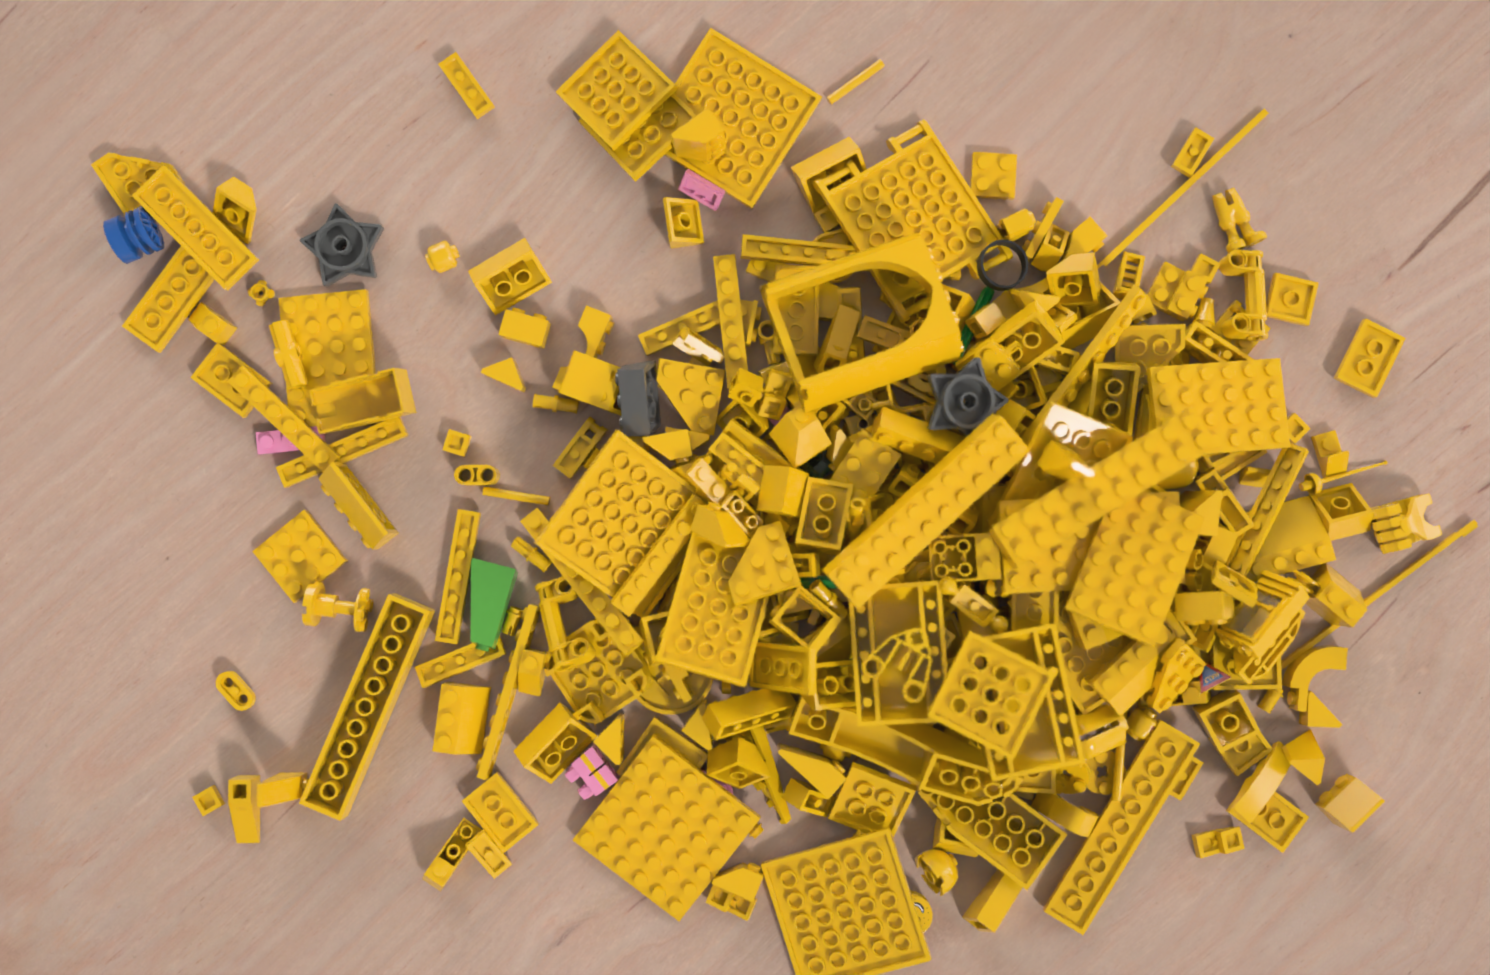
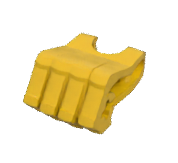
M1430 493L1411 496L1371 508L1374 512L1371 526L1382 554L1404 550L1412 547V543L1420 540L1434 539L1442 535L1440 525L1432 526L1424 520L1423 515L1427 506L1433 503Z

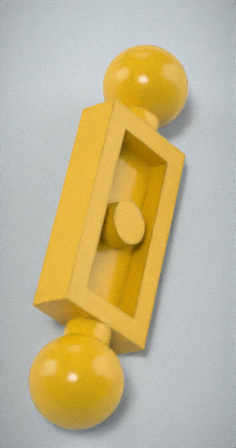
M946 576L940 579L939 588L941 592L945 595L952 594L948 599L949 602L980 626L985 628L990 623L991 630L997 634L1004 633L1008 629L1007 619L1000 615L995 616L999 610L962 582L957 587V583L952 577Z

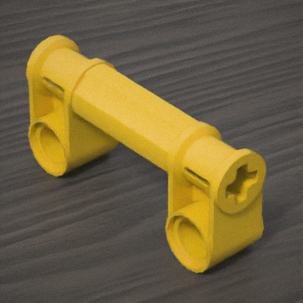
M1236 249L1219 261L1221 263L1219 270L1222 274L1244 277L1246 314L1237 313L1222 324V333L1229 339L1249 341L1268 339V333H1266L1265 328L1267 312L1265 273L1261 263L1262 251Z
M563 576L541 582L535 586V591L538 592L540 599L538 605L549 652L553 655L555 663L553 666L555 672L566 671L575 666L592 661L596 654L594 646L584 638L580 637L567 641L559 605L577 599L578 595L572 587L569 591L564 592L565 587L570 584ZM586 646V651L579 655L581 647Z

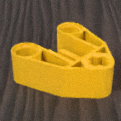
M913 628L890 636L862 663L863 673L870 678H876L882 674L887 664L890 663L900 644L905 646L893 666L906 673L916 654H920L921 656L903 688L905 699L912 703L920 701L924 696L932 662L926 632L920 628ZM916 632L921 633V639L924 640L921 645L918 643V646L912 644L913 639L911 638V635L913 633L916 635ZM871 660L877 661L879 664V671L875 674H870L866 669L867 663ZM911 685H917L921 690L920 696L916 699H912L907 695V688Z
M1037 793L1031 804V807L1049 819L1087 838L1099 817L1097 813L1083 806L1079 808L1067 802L1058 794Z

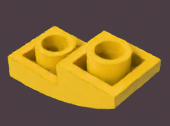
M867 392L841 400L864 421L874 411L872 410V403L878 402Z

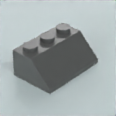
M656 360L624 365L616 372L615 381L616 385L619 386L620 393L617 403L618 407L621 408L622 414L619 424L625 436H650L661 426L658 384L655 381L657 372Z

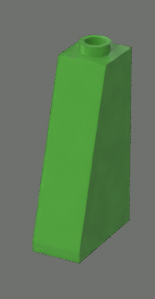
M472 558L471 642L476 644V649L488 652L489 648L496 649L518 572L510 567Z

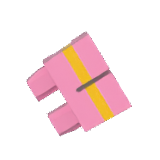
M595 744L572 762V766L565 773V776L571 783L579 777L584 780L585 784L577 790L584 800L592 795L597 796L620 778L608 761L604 763L606 758Z

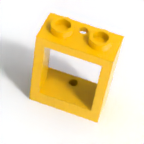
M803 586L789 589L783 595L785 598L784 602L781 605L776 604L769 613L772 617L768 622L796 645L816 647L818 652L843 619ZM797 596H800L827 619L808 644L779 621V618Z

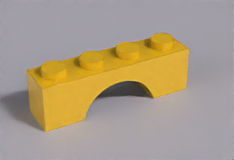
M587 305L578 327L584 332L587 339L585 354L597 358L598 354L602 355L606 343L604 339L606 334H611L614 322H612L613 318L611 315ZM560 367L552 386L557 391L560 389L567 367Z

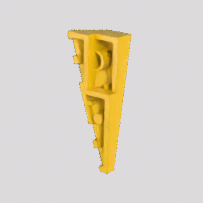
M764 725L724 737L726 742L733 740L735 737H743L746 741L756 745L770 771V777L754 783L753 786L757 791L761 790L768 799L766 804L769 808L773 807L780 816L779 822L787 824L791 820L787 802L782 799L784 792Z

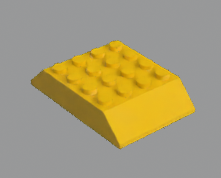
M940 580L885 584L859 609L849 601L858 727L938 722L927 716V713L948 673L942 592L939 588ZM913 628H920L927 634L932 662L924 696L920 701L912 703L905 699L903 688L919 660L920 654H916L906 673L893 666L905 646L900 644L890 663L887 664L882 674L876 678H870L863 673L862 663L890 636ZM916 632V635L915 633L911 635L913 645L918 646V643L920 645L923 643L924 640L921 639V633ZM874 660L869 661L866 665L867 672L870 674L877 673L879 671L878 662ZM911 685L907 688V695L910 698L916 699L920 696L921 690L917 685Z
M1055 623L983 637L1055 674L1014 760L981 744L991 781L1085 763ZM983 656L976 657L974 666L978 670L985 668L987 664L986 659ZM999 667L995 672L996 678L1000 681L1005 680L1008 676L1007 669ZM968 677L967 682L969 691L976 687V681L974 678ZM1020 678L1017 681L1018 690L1023 692L1028 689V680ZM989 688L985 692V699L988 702L994 701L997 698V692L994 688ZM1011 699L1006 703L1007 711L1010 713L1017 711L1018 702L1015 699ZM982 709L977 710L974 714L977 723H982L987 718L986 712ZM1003 720L997 722L995 726L996 732L1004 734L1008 729L1007 723Z

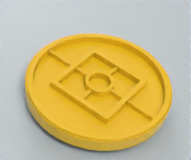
M640 645L639 647H637V650L645 660L643 656V653H645L642 645ZM663 664L656 668L648 665L652 675V682L637 700L646 708L660 714L674 715L684 713L693 709L705 699L712 687L714 678L693 672L686 676L684 679L694 697L684 704L682 699L678 700L673 692L675 686L671 679L667 680L662 672Z

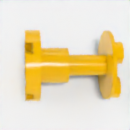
M312 581V584L307 586L303 597L302 606L306 607V614L302 613L303 624L315 627L319 624L322 616L335 618L337 614L353 615L355 631L366 632L368 627L367 615L368 612H372L374 604L373 599H369L370 589L361 588L356 602L339 600L338 595L325 594L323 582Z

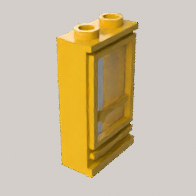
M1267 570L1263 571L1261 579L1257 582L1258 602L1254 607L1240 602L1235 608V618L1228 619V623H1223L1220 629L1215 630L1220 637V643L1228 649L1234 648L1243 656H1252L1258 660L1261 659L1310 598L1301 583Z

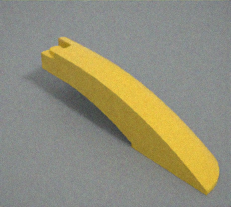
M801 695L793 711L789 734L832 746L876 763L919 786V789L962 802L986 804L992 803L993 799L1001 796H1009L1019 787L1023 780V776L992 782L981 751L924 723L858 727L856 706L813 711Z

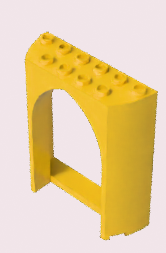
M913 233L759 286L761 296L805 413L960 359V354L964 351L957 325L959 324L957 313L952 311L949 305L951 299L948 291L942 287L941 272L934 267L933 252L931 248H927L923 236ZM867 269H887L902 273L917 281L927 290L929 294V309L926 319L920 328L905 342L887 351L805 378L776 302L777 298Z

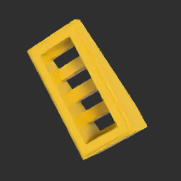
M1126 251L1122 253L1112 293L1116 298L1123 300L1133 285L1139 287L1145 256ZM1126 261L1136 263L1138 266L1128 265ZM1126 270V271L1134 272L1135 275H1134V274H1130V273H1126V272H1124V271ZM1125 279V280L1133 281V283L1125 282V281H1122V280Z

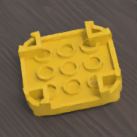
M596 618L567 636V641L581 637L593 645L596 654L592 661L566 671L555 672L553 669L555 665L553 655L548 650L546 652V668L544 669L546 676L551 675L575 711L572 715L577 720L594 723V725L602 722L637 699L648 689L649 684L652 682L650 669L637 648L626 656ZM586 646L581 647L579 655L586 651Z

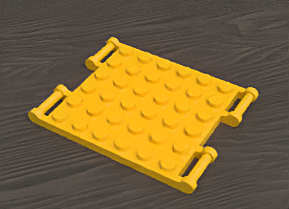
M924 119L917 122V126L901 135L887 139V147L894 154L860 173L854 162L850 160L844 164V167L823 179L818 178L813 181L815 190L820 193L857 252L918 233L923 236L927 248H931L934 255V267L940 270L942 280L965 266L969 268L973 279H979L975 260L978 259L982 250L989 244L997 240H1004ZM920 133L925 136L904 149L900 146ZM848 174L852 177L830 191L827 186ZM1002 245L990 247L985 254L996 248L999 249L1000 253L983 263L985 272L1003 261L1011 260L1013 253L1010 248ZM869 269L896 311L900 322H907L911 316L929 306L927 290L911 277L887 269ZM926 291L927 297L907 309L904 308L902 305L904 302Z

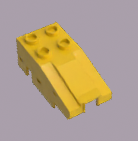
M390 368L378 371V374H366L309 390L311 406H316L319 419H314L316 420L319 434L417 413L406 369Z

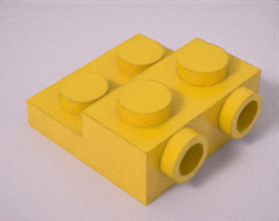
M1165 261L1147 294L1156 309L1183 322L1188 317L1192 318L1197 312L1198 306L1195 304L1198 298L1202 299L1206 294L1208 287L1205 284L1208 280L1189 270L1183 271Z

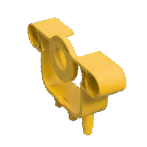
M916 319L911 323V336L914 334L915 325L923 324L924 319ZM944 365L935 368L936 374H946ZM918 374L909 377L911 384L916 389L922 392H932L930 383L922 381ZM890 384L885 385L887 386L889 400L872 403V410H881L882 407L893 408L900 413L923 410L925 422L929 423V417L935 406V403H923L900 407L893 401Z

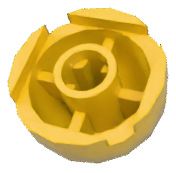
M928 849L915 858L916 867L919 868L921 866L924 872L921 877L934 893L940 892V896H943L954 887L958 879L956 867L958 863L951 853L947 854L940 849Z

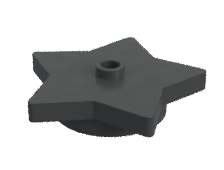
M336 203L326 223L318 231L301 238L300 242L319 258L322 284L329 287L349 274L377 278L372 251L384 227L380 224L355 222Z
M979 357L973 358L956 374L927 375L936 400L928 424L929 430L956 429L967 437L984 420L1009 401L1008 398L992 388L986 381Z

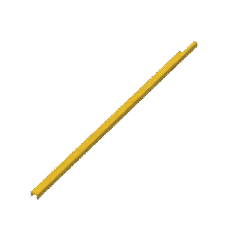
M1265 109L1259 112L1097 265V269L1102 265L1106 267L1269 113Z
M1475 520L1470 521L1365 598L1366 607L1459 537L1468 535L1478 527V523ZM1330 624L1281 661V669L1295 661L1340 626Z

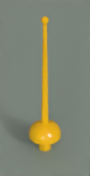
M1384 460L1378 464L1322 479L1315 473H1308L1304 476V482L1299 483V489L1301 491L1307 490L1311 495H1316L1322 490L1323 483L1380 465H1387L1388 462Z

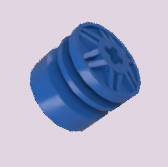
M142 206L135 208L134 211L126 212L125 218L118 215L103 222L104 233L108 243L117 257L126 264L141 259L143 252L150 255L154 251L158 252L164 249V239L156 221Z

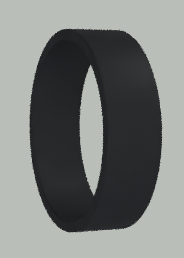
M994 241L984 248L978 257V275L981 281L993 290H1010L1021 283L1028 272L1027 255L1013 241ZM997 245L1006 246L1018 255L1022 270L1015 284L999 285L987 276L983 266V259L990 247Z

